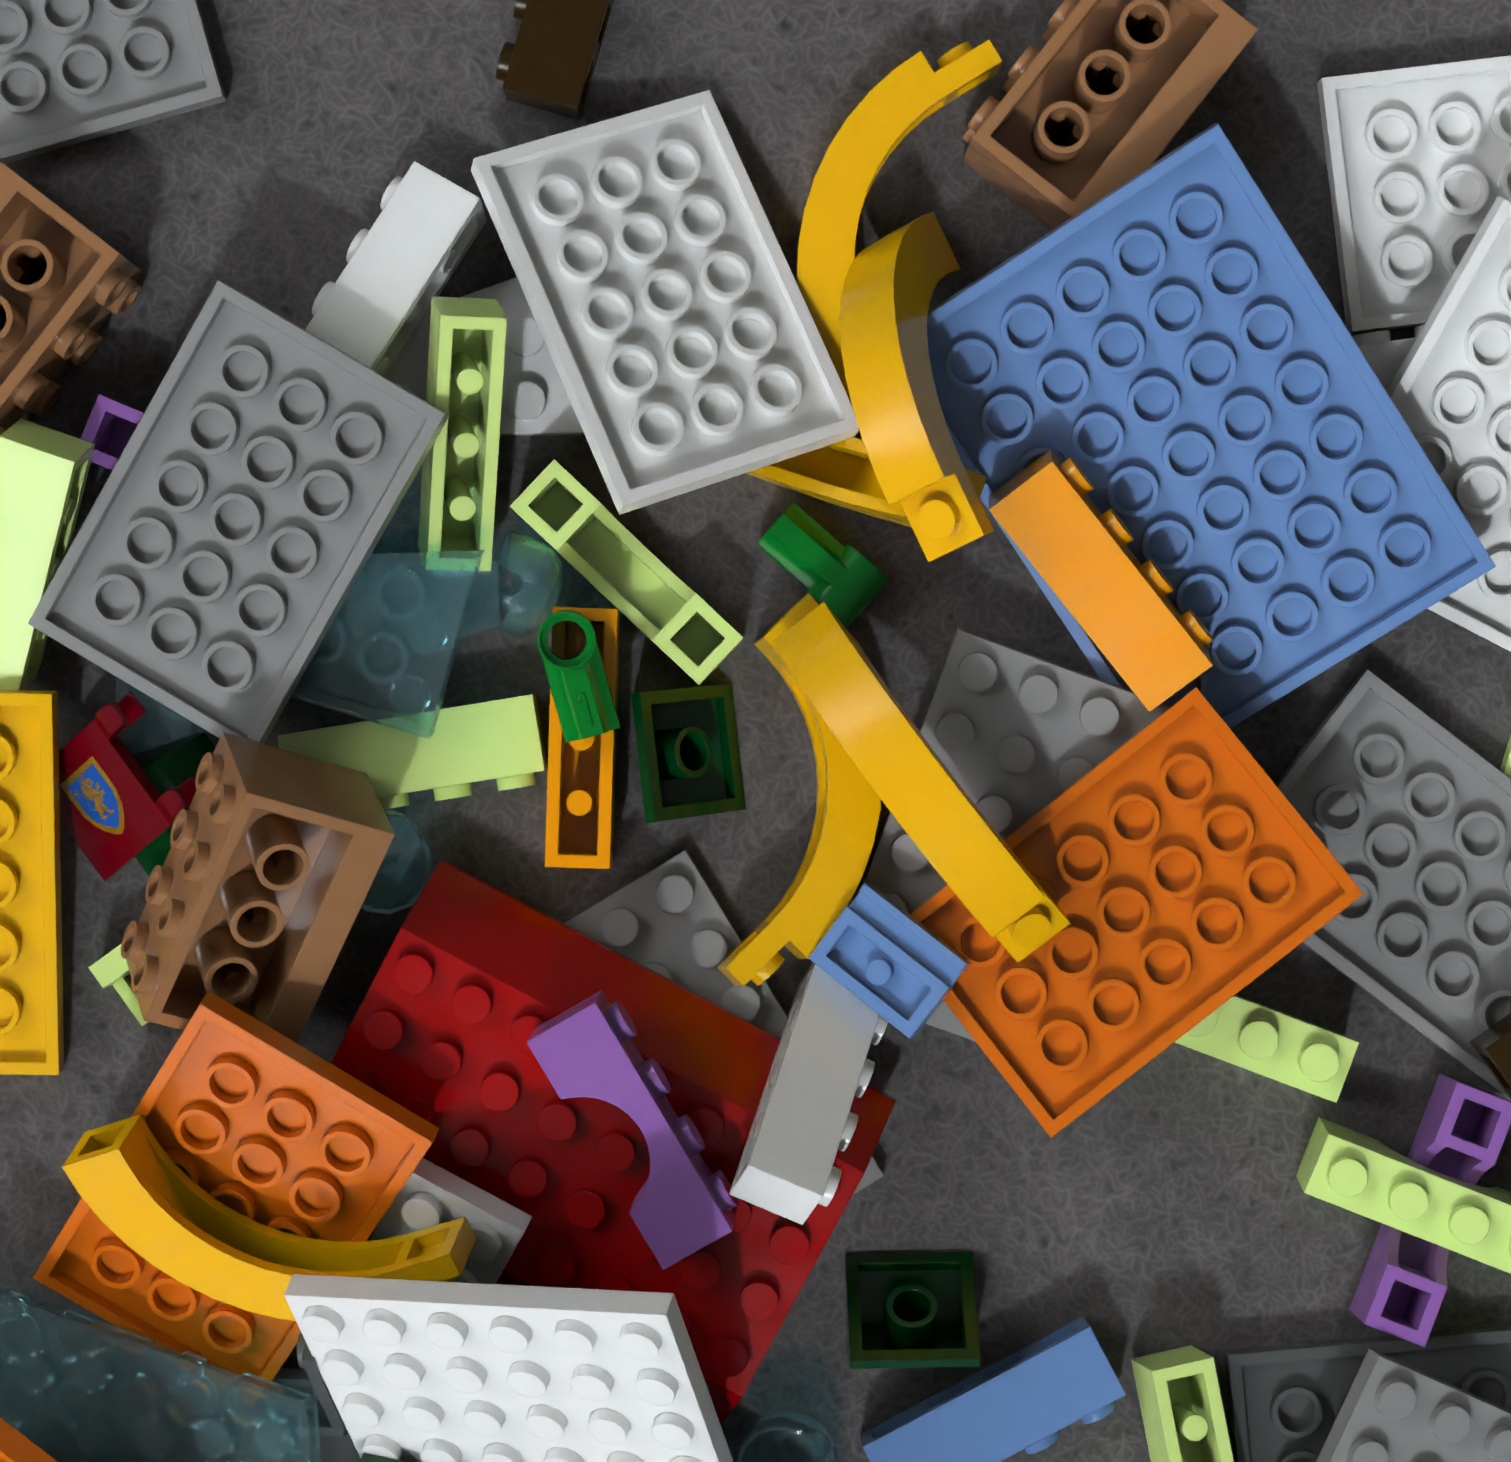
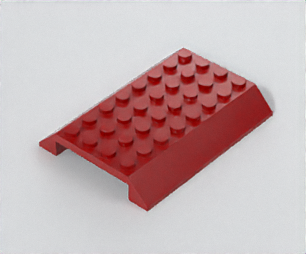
M442 859L401 926L331 1064L439 1128L433 1143L423 1156L424 1159L532 1216L496 1284L674 1293L705 1383L710 1385V1397L721 1425L743 1397L861 1181L896 1099L869 1084L861 1098L854 1096L850 1112L859 1116L857 1126L844 1152L837 1150L833 1163L834 1167L842 1170L839 1184L829 1205L825 1207L817 1204L803 1225L738 1198L739 1205L733 1208L736 1216L732 1232L663 1270L629 1214L636 1194L645 1184L650 1174V1154L642 1131L627 1113L609 1102L587 1097L560 1099L528 1046V1038L534 1028L600 990L604 992L610 1004L617 1000L620 1001L636 1027L637 1036L631 1039L645 1061L653 1057L667 1077L671 1092L665 1096L678 1118L687 1114L701 1134L705 1149L699 1152L711 1173L713 1174L719 1170L722 1171L731 1186L781 1038ZM379 1223L377 1224V1226L375 1227V1229L373 1230V1232L371 1233V1235L369 1236V1238L367 1239V1241H370V1240H371V1238H372V1236H373L375 1230L377 1229Z

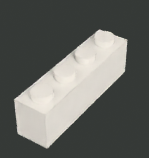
M416 161L413 162L404 178L396 176L386 188L380 203L382 212L370 230L363 228L353 239L346 255L347 266L336 283L329 281L322 287L313 303L312 315L314 317L306 327L307 331L385 377L388 376L431 309V297H438L487 221L481 199L478 196Z
M813 962L799 983L729 1195L803 1225L817 1204L827 1207L835 1194L842 1173L841 1169L833 1166L837 1150L842 1152L846 1150L859 1118L857 1114L850 1112L854 1096L861 1098L864 1094L875 1067V1062L866 1058L870 1044L876 1046L880 1042L888 1024V1021Z

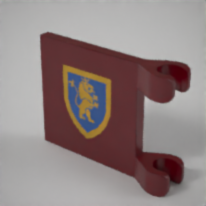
M133 692L126 694L118 702L109 703L100 709L93 721L59 751L60 822L104 881L119 872L173 825L181 809L188 810L196 793L195 777L192 776L177 788H171L163 795H160L118 738L119 734L146 714V710Z

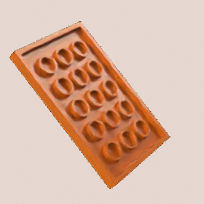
M1196 687L1004 839L1014 854L1061 908L1071 924L1018 963L996 937L992 938L948 885L910 915L971 962L966 971L954 983V987L943 1001L1050 1138H1052L1359 899L1364 893Z
M210 991L203 998L132 1116L142 1115L156 1140L173 1162L194 1183L216 1200L263 1225L290 1234L328 1241H367L433 1143L439 1130L435 1125ZM83 1198L80 1199L33 1276L40 1283L255 1407L297 1345L301 1332L296 1321L281 1320L248 1312L215 1300L180 1283L154 1267L128 1247L99 1219Z

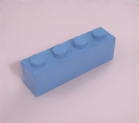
M1082 1316L860 1433L862 1448L870 1462H1002V1460L1025 1449L1027 1454L1037 1453L1046 1449L1060 1438L1059 1430L1080 1419L1083 1424H1090L1108 1416L1117 1408L1115 1401L1126 1394L1085 1317Z

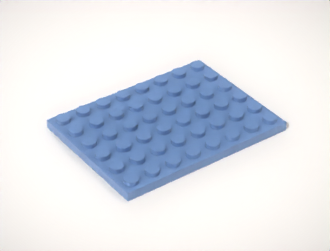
M1217 122L928 312V349L938 399L964 468L987 477L980 498L988 510L990 495L1050 449L1061 463L1069 457L1073 458L1094 486V489L1087 493L1090 500L1101 514L1110 508L1113 509L1133 535L1134 540L1127 544V547L1141 564L1152 559L1167 577L1174 589L1167 595V598L1182 615L1191 609L1209 631L1213 641L1206 645L1209 650L1213 666L1165 700L1164 703L1173 706L1197 687L1227 726L1232 728L1496 567ZM996 520L1099 678L1131 690Z

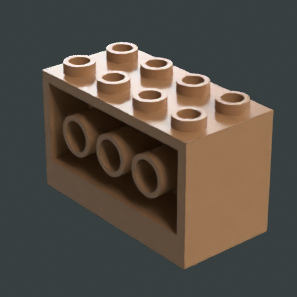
M1064 0L1049 20V27L1041 37V40L1046 43L1040 51L1033 44H1030L1007 74L1009 78L1001 88L1007 94L1001 102L990 95L968 123L967 127L969 129L962 138L969 144L963 162L1052 231L1154 164L1258 29L1222 0ZM1129 34H1138L1145 42L1139 43L1133 40ZM1097 83L1106 90L1105 94L1099 95L1093 92L1088 87L1089 84ZM1049 134H1061L1066 139V146L1053 144L1048 139Z
M1 161L0 322L6 318V323L0 331V435L18 420L24 419L29 421L33 414L41 418L53 408L63 392V387L58 382L73 363L81 367L95 354L102 342V336L97 333L111 313L119 317L132 306L141 292L142 287L136 281L143 273L137 266ZM45 267L46 272L44 276L37 282L36 277L39 271Z
M222 732L214 752H207L200 761L195 778L196 793L188 810L181 809L174 820L170 835L172 847L164 865H156L149 876L145 893L147 903L139 921L132 920L125 930L121 944V956L126 959L131 975V990L137 995L144 1021L184 1030L203 998L210 991L298 1043L395 833L366 773Z

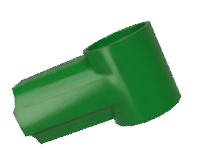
M794 502L758 542V545L769 557L807 588L805 590L806 594L809 593L817 603L821 604L824 602L847 630L889 583V580L862 554L848 544L842 546Z
M559 610L549 615L540 625L537 634V648L543 660L565 742L589 738L620 728L595 630L590 620L582 613L573 610ZM560 621L577 623L582 627L586 635L584 649L573 658L557 656L548 645L547 636L549 630Z

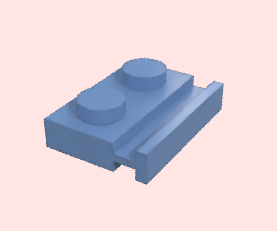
M870 883L863 884L852 903L844 909L808 957V959L909 1039L916 1037L954 987L953 985L960 975L971 964L970 961Z

